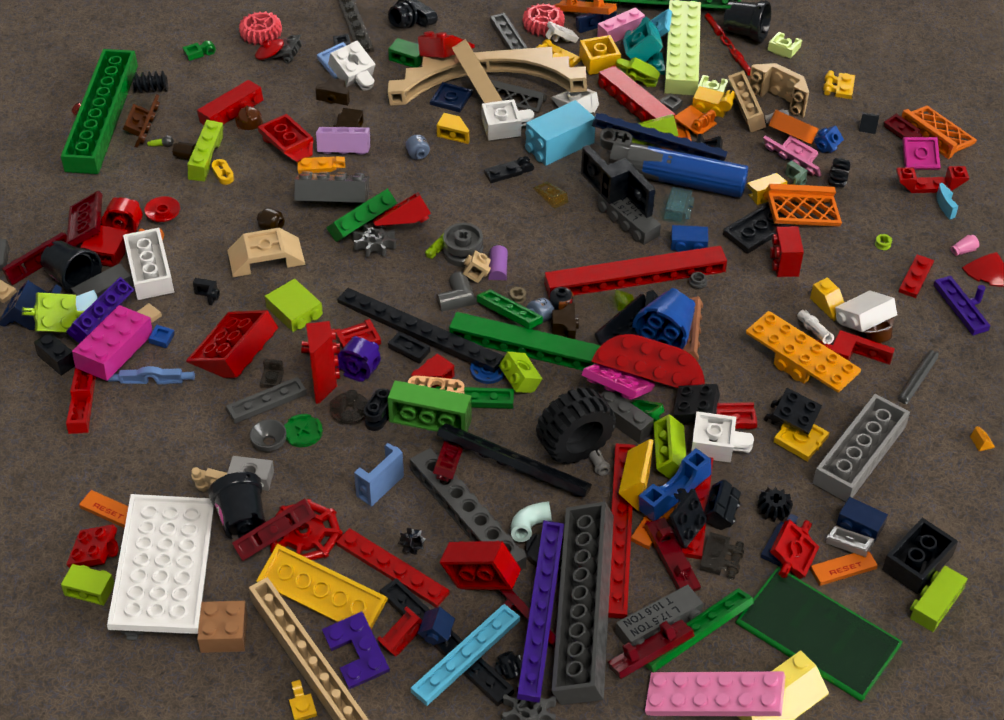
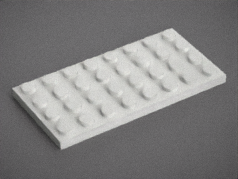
M131 494L108 617V630L198 634L214 505L211 503L210 498Z

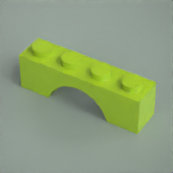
M206 120L187 164L188 180L205 182L210 170L213 151L215 148H219L223 139V123Z

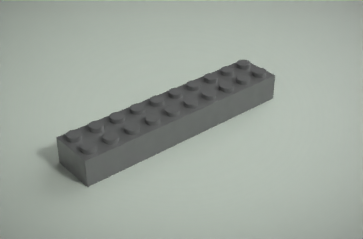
M606 501L566 508L552 693L561 705L604 700L614 515Z

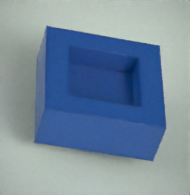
M156 325L148 338L149 343L167 348L175 335L174 330Z

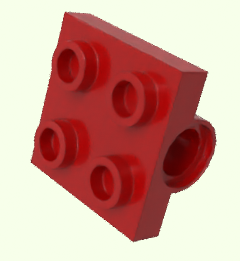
M111 524L80 530L66 565L70 568L72 564L79 566L105 564L107 558L115 557L118 554L119 546L114 539L118 529Z

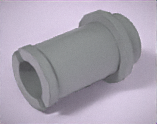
M596 450L592 451L589 458L595 466V472L600 476L606 475L610 471L609 463L604 460L600 450H597V453Z

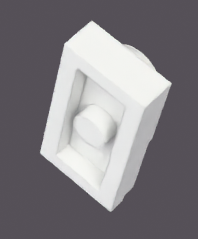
M548 21L547 27L549 29L545 36L549 40L552 37L553 41L557 42L561 36L566 42L576 43L579 37L573 30Z

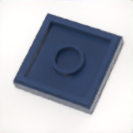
M442 82L430 100V105L460 113L471 97L473 90Z

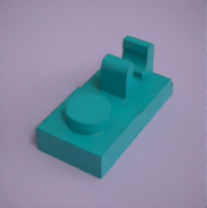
M659 52L651 56L647 63L654 66L660 72V75H665L666 69L663 54Z

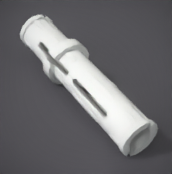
M801 310L798 313L797 318L803 322L807 330H811L824 344H831L833 342L834 335L821 325L815 316L810 315L807 310Z

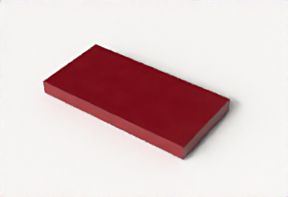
M96 191L70 206L66 243L76 246L100 232L103 197L100 191Z

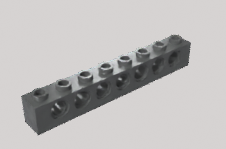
M429 448L410 459L411 471L472 542L503 541L521 570L526 568L527 555L525 551L515 544L510 534H506L503 531L501 524L490 516L485 506H481L475 494L470 493L466 489L464 482L461 479L458 480L455 475L453 480L449 479L448 482L436 478L437 474H434L433 471L439 457L438 453L435 454Z

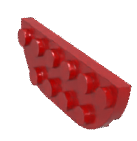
M622 334L607 340L597 349L591 361L676 388L685 385L705 384L701 366L687 351L635 334Z

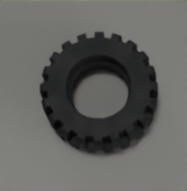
M582 387L577 388V390H569L568 393L558 396V399L550 402L548 408L542 411V416H539L538 424L536 425L538 440L552 459L559 463H577L582 459L589 458L592 451L596 450L597 452L600 447L606 444V441L612 436L611 432L615 429L616 416L611 407L599 392Z

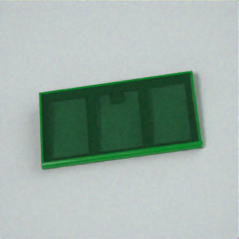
M777 567L754 597V604L744 610L737 619L736 624L790 658L801 650L817 666L823 679L862 702L898 652L903 641L788 573L787 578H782L778 574L781 568Z

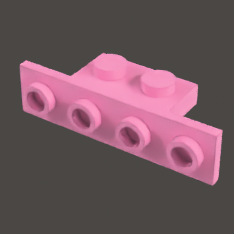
M791 135L783 145L767 136L763 137L765 147L769 151L773 152L775 150L781 158L785 160L788 158L808 170L807 173L811 176H814V174L818 177L821 176L820 168L812 163L818 155L817 150Z

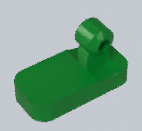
M635 400L631 403L652 417L654 422L659 420V416L665 412L662 403L645 400Z

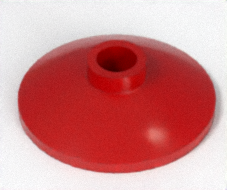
M264 40L261 43L262 46L255 53L256 59L263 60L275 55L284 46L283 40Z
M157 197L146 204L144 209L145 215L152 221L166 222L179 214L180 204L172 197Z

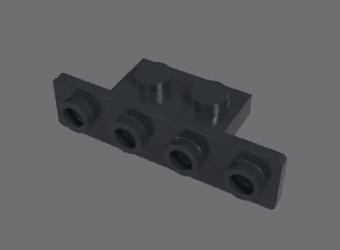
M644 294L636 297L594 334L599 345L618 335L637 334L635 328H633V320L638 312L645 307L646 297Z

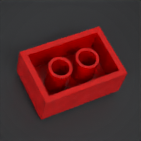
M503 541L449 542L440 560V564L459 589L512 590L521 571V568Z

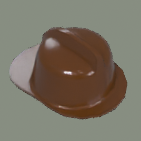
M246 105L235 117L238 129L254 130L263 124L260 111Z
M894 317L863 333L866 334L867 339L883 344V342L892 338Z

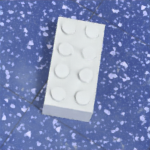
M155 228L123 235L137 300L174 293L160 229Z

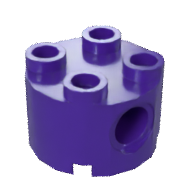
M353 336L339 352V366L337 367L339 370L342 368L344 371L343 375L358 382L368 379L380 364L381 357L378 351V344L358 336Z

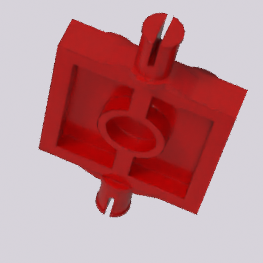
M790 519L785 521L770 550V553L783 565L778 573L782 578H787L789 571L799 579L804 578L820 547L808 534L812 527V523L808 520L803 522L802 527H798Z

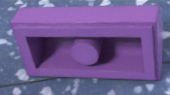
M497 245L490 249L489 259L491 261L489 267L491 269L489 271V280H507L508 251L504 246Z

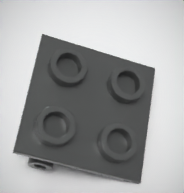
M302 35L277 38L283 40L284 46L279 52L267 59L282 56L285 63L292 62L302 46L299 40Z

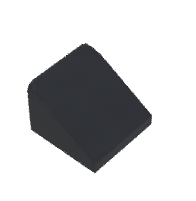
M862 113L859 131L876 134L879 115Z

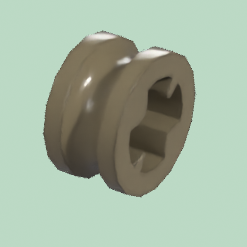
M521 287L512 288L510 290V300L518 304L523 303L526 300L525 289Z

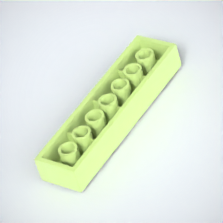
M670 0L669 9L672 11L670 31L667 33L664 93L695 95L699 83L701 2Z

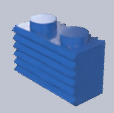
M672 225L671 250L682 252L708 247V227Z

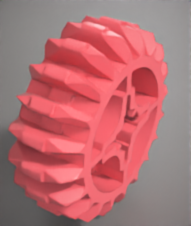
M537 3L536 6L531 5V8L529 7L524 11L523 26L527 33L531 32L532 35L537 34L538 37L540 35L545 37L549 29L547 27L548 21L564 27L565 17L563 11L559 7L556 8L555 5L551 6L550 3L539 5Z
M260 11L259 13L248 14V17H243V20H240L239 32L244 42L248 41L249 44L253 43L255 46L257 43L261 45L264 40H273L280 37L282 25L277 15L267 13V11L264 13Z

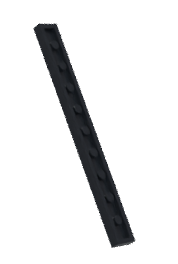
M347 288L337 298L338 303L490 372L495 373L504 358V355L350 288Z

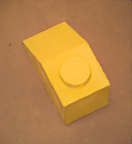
M443 113L437 123V137L469 144V129L460 116Z
M828 277L813 284L810 299L833 321L837 320L835 307L845 303L840 289Z

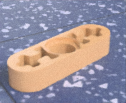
M412 376L408 380V383L427 385V387L440 385V389L445 390V387H447L446 391L464 393V383L457 379Z

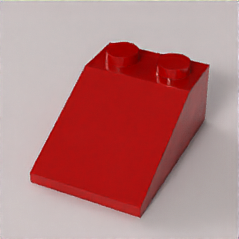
M433 31L424 32V35L418 36L420 56L439 58L455 55L452 47L463 41V39L454 35H446V32L436 34ZM468 42L472 49L475 48L474 44Z
M417 192L375 217L373 222L375 226L416 223L418 221L422 223L429 219L428 215L431 212L420 193Z

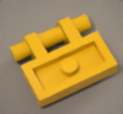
M829 70L825 75L824 94L830 95L831 92L836 93L835 97L852 99L855 75L839 73V76L836 77L834 72Z

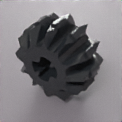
M835 158L833 160L828 179L829 185L837 188H843L846 185L851 165L849 160L844 158Z
M767 487L765 492L761 491L757 501L759 515L765 514V520L772 517L773 522H775L777 517L783 521L785 517L790 515L793 506L790 494H785L784 489L779 491L776 487L773 490Z

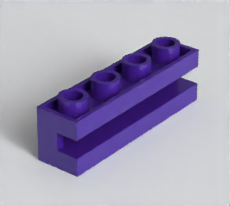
M119 277L71 324V327L66 332L80 344L114 309L122 305L135 289Z

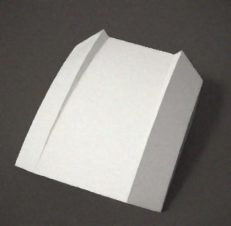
M587 89L585 92H569L567 90L551 97L558 107L576 100L587 111L595 113L599 106L597 92Z

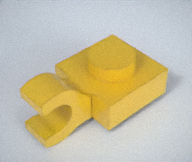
M300 680L291 682L295 698L290 699L289 704L294 720H306L316 717L317 712L311 693L304 695Z

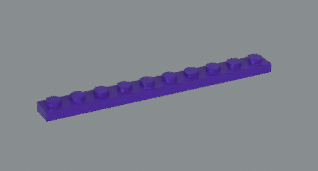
M543 520L517 699L540 703L563 537V523Z

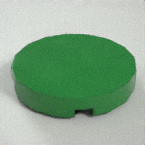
M309 414L295 415L288 419L286 425L284 424L287 434L286 442L295 447L314 445L323 434L320 420L311 417Z

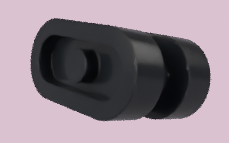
M381 388L376 390L365 405V426L368 430L378 431L388 421L389 389Z

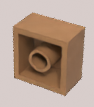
M245 601L201 602L197 639L201 653L245 651L248 617Z

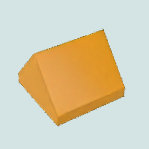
M975 427L970 438L978 451L995 448L988 434L982 428Z

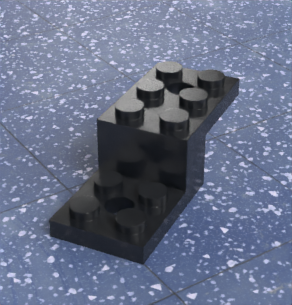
M589 145L582 147L581 175L608 204L627 197L646 218L653 215L655 188L645 179L643 174L636 170L633 164L624 158L607 165L606 161L602 160Z

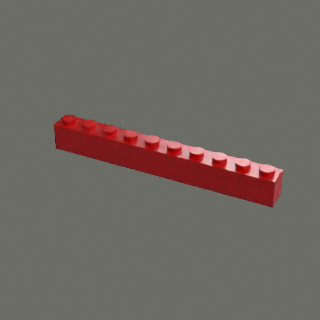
M721 246L545 272L544 285L550 300L551 291L557 287H566L575 296L689 278L694 272H702L705 275L726 272L727 258Z

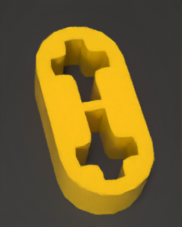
M216 159L212 162V171L218 181L223 185L231 184L234 181V175L228 163L223 159Z

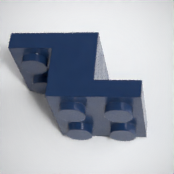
M28 280L11 297L0 318V325L6 326L9 322L13 323L16 321L25 328L34 330V317L22 315V312H29L22 311V308H34L36 293L60 294L62 288L55 284L46 292Z

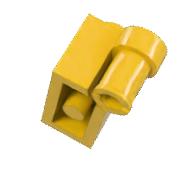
M699 86L693 97L692 106L704 113L714 110L716 116L723 118L725 113L731 109L736 94L734 91L729 94L731 90H727L724 93Z

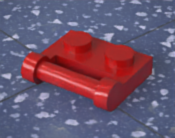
M370 319L364 320V323L342 330L340 328L335 329L336 339L339 341L342 349L353 336H358L381 345V338Z

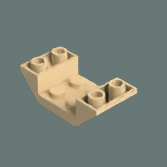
M777 63L754 64L751 66L749 83L755 95L762 97L769 91L773 95H778L790 102L789 111L794 115L802 118L805 116L809 89L804 76Z
M281 228L245 233L227 250L233 277L251 274L250 264L280 258H285L287 268L305 265L299 238Z

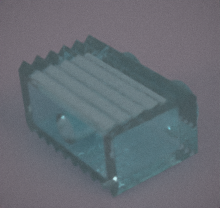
M672 187L665 209L664 221L685 225L686 219L689 220L692 209L689 208L694 206L695 198L692 197V190Z

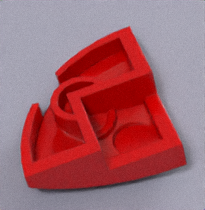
M997 252L980 257L962 267L968 276L978 282L982 280L989 282L990 286L1004 287V262Z

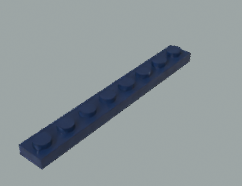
M596 113L592 122L593 127L627 131L632 135L633 139L677 152L722 161L727 156V151L719 147H710L702 142L697 143L690 141L688 138H680L671 133L657 131L655 128H646L638 123H630L621 118L609 117L604 113Z

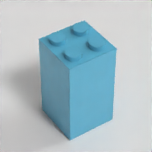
M574 100L526 122L525 148L536 157L538 162H542L545 166L582 149L586 145L594 143L595 127L592 126L594 116Z

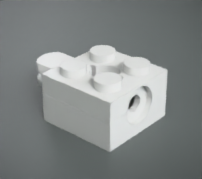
M358 41L330 53L328 65L340 80H345L346 87L357 83L363 91L370 90L373 87L374 78L371 75H373L376 64Z
M514 99L481 104L482 122L488 141L521 136V127L526 126V122L534 119V112L531 109L518 111Z
M696 411L691 452L697 448L715 461L731 463L733 451L749 453L752 450L754 437L751 433L735 431L736 417Z

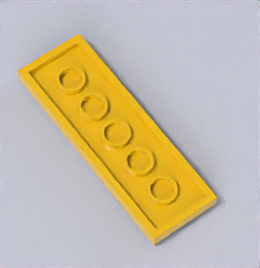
M279 544L276 545L256 582H259L268 577L279 594L335 622L363 611L371 630L388 600L386 596Z

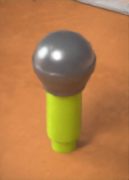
M167 135L162 139L151 140L147 144L151 147H170L173 145L174 139Z

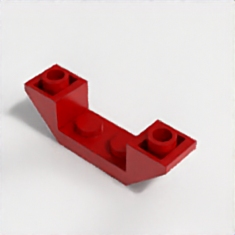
M948 166L945 177L917 178L914 167L896 169L899 182L911 193H937L940 183H943L953 191L969 180L965 166Z

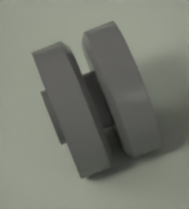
M456 223L445 230L443 235V251L448 263L458 267H465L463 263L468 255L472 256L475 250L483 253V235L477 226L469 223Z

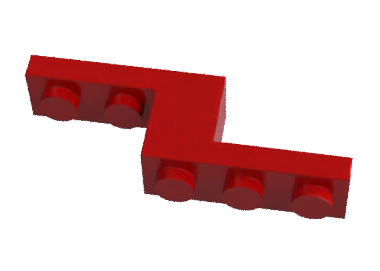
M842 330L839 331L833 345L824 344L822 341L816 340L850 361L852 354L856 353L890 365L895 348Z

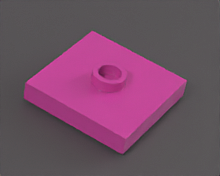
M903 137L905 167H914V170H940L937 137Z

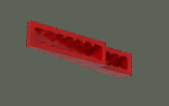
M77 368L74 371L70 390L71 402L66 421L68 434L89 432L96 376Z

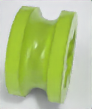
M880 234L876 237L875 246L880 250H888L891 247L892 238L889 235Z

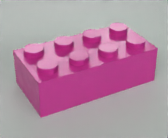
M119 305L72 351L75 368L108 381L148 340L153 331L151 318Z

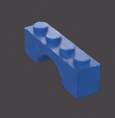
M697 448L682 459L678 471L670 481L662 486L652 484L639 495V511L652 521L659 519L679 502L674 496V493L678 494L677 489L683 488L689 493L691 489H695L711 475V458Z

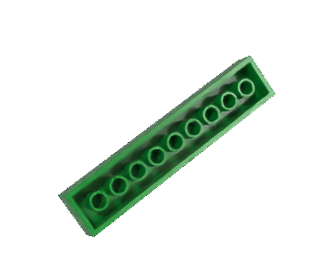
M102 50L61 154L64 172L99 174L133 77L138 68L135 51Z

